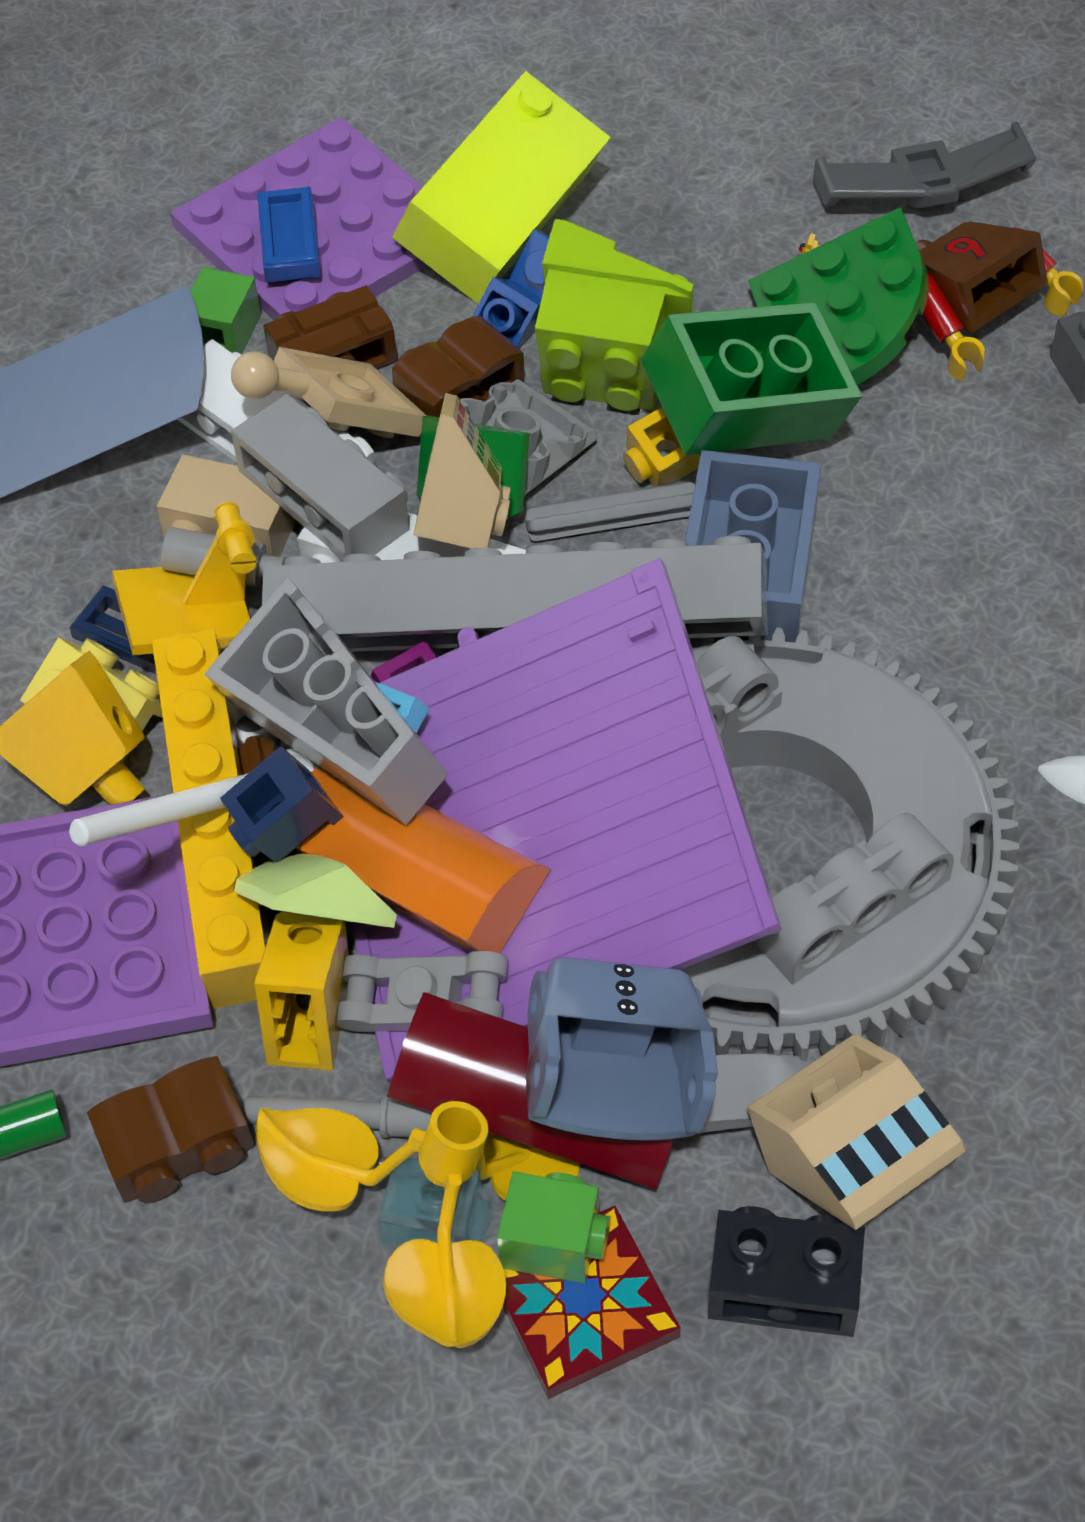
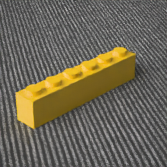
M209 628L153 639L152 646L173 793L242 775L233 705L204 675L222 653L215 629ZM226 807L177 820L199 975L211 1005L215 1009L257 1001L254 982L270 935L264 905L234 892L237 878L258 867L256 856H250L229 832L228 826L235 820Z

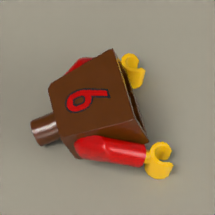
M970 221L960 224L934 242L923 239L916 242L928 275V297L922 316L939 343L947 342L951 352L947 371L953 378L964 381L967 371L964 360L972 362L977 371L981 372L985 357L983 343L973 337H963L961 334L963 330L971 333L975 332L1045 284L1049 289L1044 298V305L1050 313L1057 316H1064L1071 302L1077 305L1083 292V281L1079 275L1069 271L1058 273L1053 268L1057 262L1042 248L1039 232L1024 230L1018 227L1011 228Z

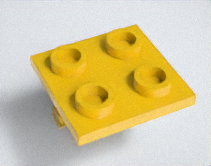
M223 502L215 508L214 513L216 515H214V518L219 528L195 576L163 570L162 567L112 570V581L132 655L154 654L153 639L209 628L215 629L220 648L226 649L248 623L250 616L244 601L246 574L254 570L257 565L255 562L257 559L251 548L254 544L252 528L247 522L242 520L237 504Z

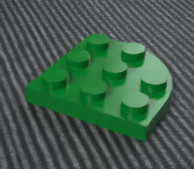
M901 207L748 280L757 307L815 302L857 385L879 372L900 353L907 344L904 336L914 322L917 313L923 315L928 297L927 269Z

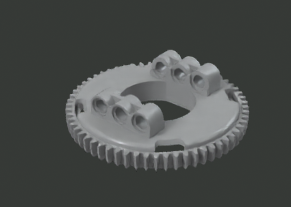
M777 627L772 636V641L761 640V635L748 636L747 641H743L737 636H728L715 643L713 637L702 638L700 647L692 648L730 768L750 765L778 766L796 770L818 779L836 791L853 809L866 837V841L862 840L855 846L847 848L831 858L817 872L815 877L810 874L800 882L784 888L772 898L782 927L781 931L681 969V971L691 977L694 987L700 991L702 1004L715 996L741 1002L769 1003L778 1012V1026L775 1027L769 1026V1017L736 1015L711 1010L710 1016L707 1019L713 1032L716 1055H726L729 1049L741 1050L742 1054L768 1052V1054L777 1056L782 1055V1052L794 1051L795 1055L800 1057V1060L807 1061L809 1049L819 1048L822 1055L833 1049L835 1044L842 1043L855 1033L861 1037L866 1035L874 1044L881 1047L885 1041L887 1025L899 1036L904 1037L909 1029L911 1016L920 1023L925 1024L930 1017L933 1004L945 1009L950 1001L952 989L962 992L968 982L969 973H978L983 963L984 954H990L995 944L996 936L1000 933L1001 928H1003L1007 909L1011 904L1014 891L1012 885L1015 884L1018 866L1014 863L1017 861L1019 843L1013 842L1018 830V821L1010 820L1015 805L1014 800L1004 798L1008 786L1007 778L996 777L999 765L998 759L984 758L987 740L985 738L970 740L974 726L972 720L960 721L954 724L958 705L955 702L943 705L940 708L937 707L941 691L938 687L929 689L921 694L919 692L920 674L915 673L903 681L898 678L900 662L894 661L883 670L877 667L878 651H871L863 660L855 658V643L851 641L841 652L832 650V637L830 635H825L820 641L819 646L808 645L807 631L801 630L795 643L785 642L783 629ZM975 824L978 832L976 834V863L974 873L967 871L970 854V827Z

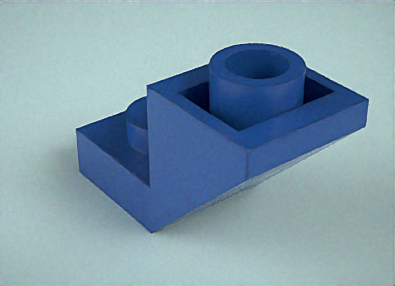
M540 230L532 231L508 279L492 277L472 316H482L519 349L535 333V325L545 286L542 261L550 236Z

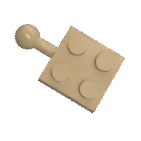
M279 347L274 361L262 352L252 351L238 357L231 369L232 384L240 395L248 399H262L273 391L292 394L306 401L323 417L328 427L340 431H347L349 426L365 428L369 432L384 438H393L395 433L419 437L422 429V416H427L369 363Z

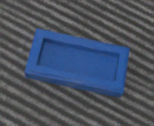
M311 187L257 192L265 281L275 282L321 277Z

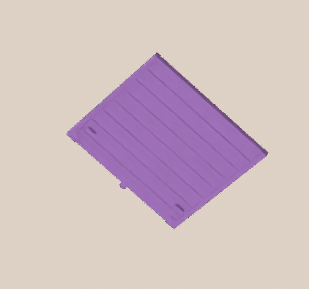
M661 558L480 639L473 628L465 627L458 633L460 648L380 682L385 686L417 698L430 708L417 731V735L449 774L424 804L550 869L549 874L500 953L508 958L507 977L504 982L499 983L497 1001L503 1004L502 1019L528 1027V1001L534 974L537 971L547 972L550 963L557 958L570 957L681 970L782 930L666 565ZM390 905L388 906L397 914L394 928L351 922L358 955H368L377 958L467 956L468 953L472 952L470 949ZM471 984L462 985L461 1002L463 999L469 998ZM375 986L373 1004H386L388 986ZM408 1031L375 1032L385 1078L389 1082L392 1080Z

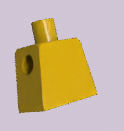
M90 650L71 663L0 725V755L59 804L67 806L91 785L109 805L132 801L146 789L121 761L123 757L144 739L143 731Z
M286 911L276 914L254 982L266 1065L334 1070L341 1028L336 1025L338 1004L341 1001H346L348 982L342 979L344 960L346 956H349L345 920ZM297 994L311 995L308 1011L303 1010L297 1004Z

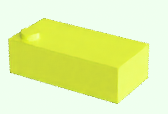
M525 71L410 201L392 238L474 302L479 303L492 277L502 278L520 256L532 231L542 230L590 172L611 137Z

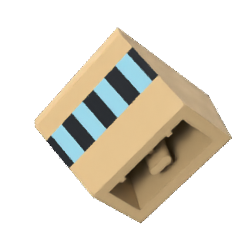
M856 1033L747 1106L769 1173L855 1230L877 1217L883 1210L925 1180L933 1177L939 1170L966 1152L962 1139L902 1060Z

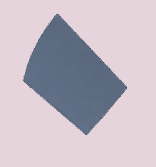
M183 286L0 369V498L193 413L198 409L204 376L203 339L197 308L188 286Z

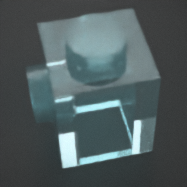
M408 1158L391 1172L377 1220L383 1249L395 1251L401 1244L412 1239H426L437 1243V1229L445 1189L428 1180L420 1167L418 1159ZM474 1171L473 1175L460 1186L451 1230V1243L464 1240L485 1242L491 1219L492 1201L483 1199L480 1172Z

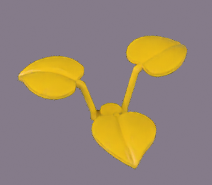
M450 1101L439 1105L432 1112L426 1131L414 1128L410 1133L409 1140L375 1169L373 1168L376 1165L379 1151L376 1138L369 1126L349 1113L329 1108H303L286 1111L260 1108L256 1120L259 1156L269 1178L288 1199L311 1210L341 1211L348 1208L356 1198L359 1183L366 1186H375L415 1152L419 1153V1164L425 1176L432 1183L445 1189L437 1229V1243L426 1239H412L397 1247L387 1260L383 1274V1288L390 1307L402 1321L421 1334L446 1347L465 1348L484 1338L497 1321L506 1296L505 1272L499 1258L490 1246L476 1240L451 1243L452 1224L461 1184L468 1180L473 1173L475 1178L479 1180L490 1178L496 1194L506 1201L512 1171L546 1177L551 1173H567L578 1177L581 1164L488 1132V1123L484 1115L474 1106L460 1101Z

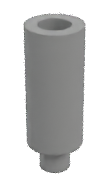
M169 527L162 545V569L195 576L216 535ZM254 542L251 548L256 556L257 561L255 562L257 565L253 571L246 574L245 585L258 587L263 578V566L284 565L285 558L266 555V545Z

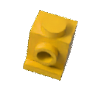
M663 407L627 426L626 448L628 450L623 452V458L629 472L637 482L642 483L649 479L654 487L668 485L698 469L701 454L684 455ZM669 450L671 453L662 457L659 451Z

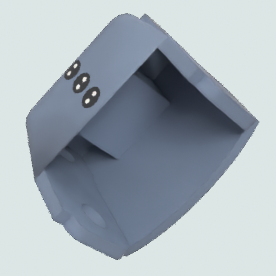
M570 957L557 958L550 963L547 972L537 971L534 974L527 1013L529 1055L526 1070V1093L529 1120L578 1134L625 1140L675 1139L693 1136L695 1133L700 1134L702 1132L715 1098L718 1067L713 1032L702 1006L700 991L694 987L689 975L678 969Z

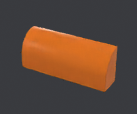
M320 766L311 771L344 817L334 825L328 820L293 849L296 854L319 855L343 863L386 904L471 951L501 953L549 874V868L426 804L419 809L407 825H404Z

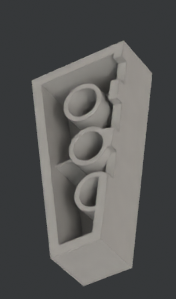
M288 576L204 673L242 714L404 825L410 822L449 774L332 627Z

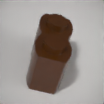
M474 316L449 326L437 342L425 343L403 353L392 367L393 385L425 415L440 417L445 393L456 395L459 400L462 398H473L485 402L487 401L491 386L500 382L512 383L517 379L524 382V353L482 316Z
M218 1056L200 1059L181 1066L164 1075L153 1084L135 1087L118 1093L87 1111L114 1183L124 1203L136 1199L140 1202H153L162 1199L173 1192L178 1182L189 1174L201 1171L219 1173L228 1170L240 1162L243 1158V1153L255 1146L247 1122Z

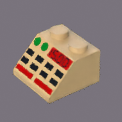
M445 393L413 535L471 549L487 548L490 534L502 537L510 500H508L510 487L501 486L502 467L456 395Z

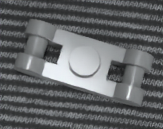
M472 951L467 956L377 958L357 954L346 956L342 979L348 982L346 1001H341L338 1004L336 1025L340 1028L357 1032L408 1031L423 992L502 1018L503 1004L497 1001L499 983L504 982L507 977L508 958L503 954L491 951ZM471 984L469 998L463 999L461 1002L462 985ZM375 986H388L386 1004H373Z

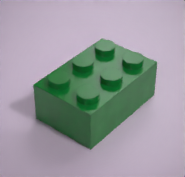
M815 302L671 314L666 317L640 359L685 456L701 454V450L720 452L831 439L862 398V394Z

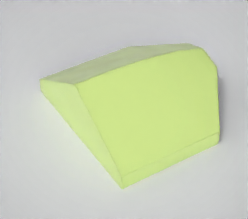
M298 854L283 857L276 863L273 860H269L237 878L234 889L235 893L272 910L394 928L397 914L347 865L319 855Z

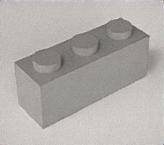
M287 393L231 430L239 472L343 560L345 556L350 554L363 553L375 555L409 531L406 504L408 493L398 477L391 472H382L366 458L362 449L350 439L343 440L327 426L323 417L315 409L310 407L305 409Z

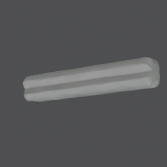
M687 481L529 507L525 514L527 532L531 541L539 542L689 517L695 484Z

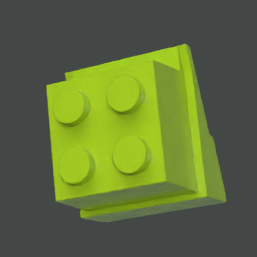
M555 219L542 261L545 286L535 325L543 392L553 394L558 399L567 402H577L584 399L608 403L612 407L623 411H631L637 408L654 411L658 397L640 359L668 315L695 313L694 284L688 282L681 275L668 273L616 251V242L566 220Z

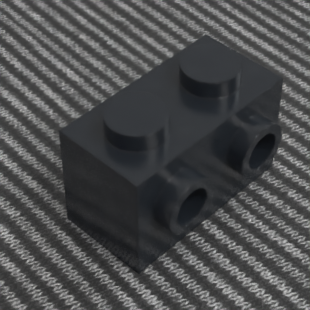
M755 1206L740 1207L734 1211L718 1210L707 1319L854 1337L859 1312L865 1227L855 1230L837 1217L830 1215H815L806 1220L777 1217L772 1211Z

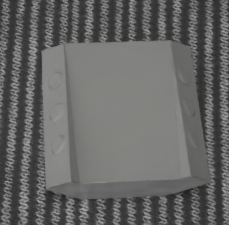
M519 379L512 383L500 382L491 386L487 401L485 402L473 398L460 399V402L475 424L530 433L524 495L597 440L596 431Z

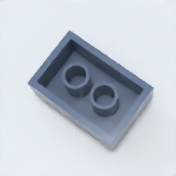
M701 450L685 542L688 546L713 545V541L720 537L741 536L750 539L751 543H761L767 562L768 634L761 635V640L772 641V636L778 627L783 629L785 642L795 643L800 631L817 512L821 463ZM737 636L743 641L748 640V636ZM713 637V639H714V640H717V641H719V640L725 638V637Z

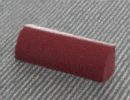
M423 992L405 1037L387 1097L433 1112L439 1105L450 1101L468 1103L484 1115L488 1123V1132L657 1189L674 1139L625 1140L596 1137L553 1128L529 1120L526 1093V1070L529 1055L528 1027Z

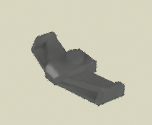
M1013 122L1011 123L1010 130L951 153L948 152L943 140L892 149L890 163H827L825 157H820L815 161L814 182L825 206H835L839 199L905 198L910 206L925 208L957 202L961 190L1019 167L1021 171L1030 169L1037 158L1019 123Z

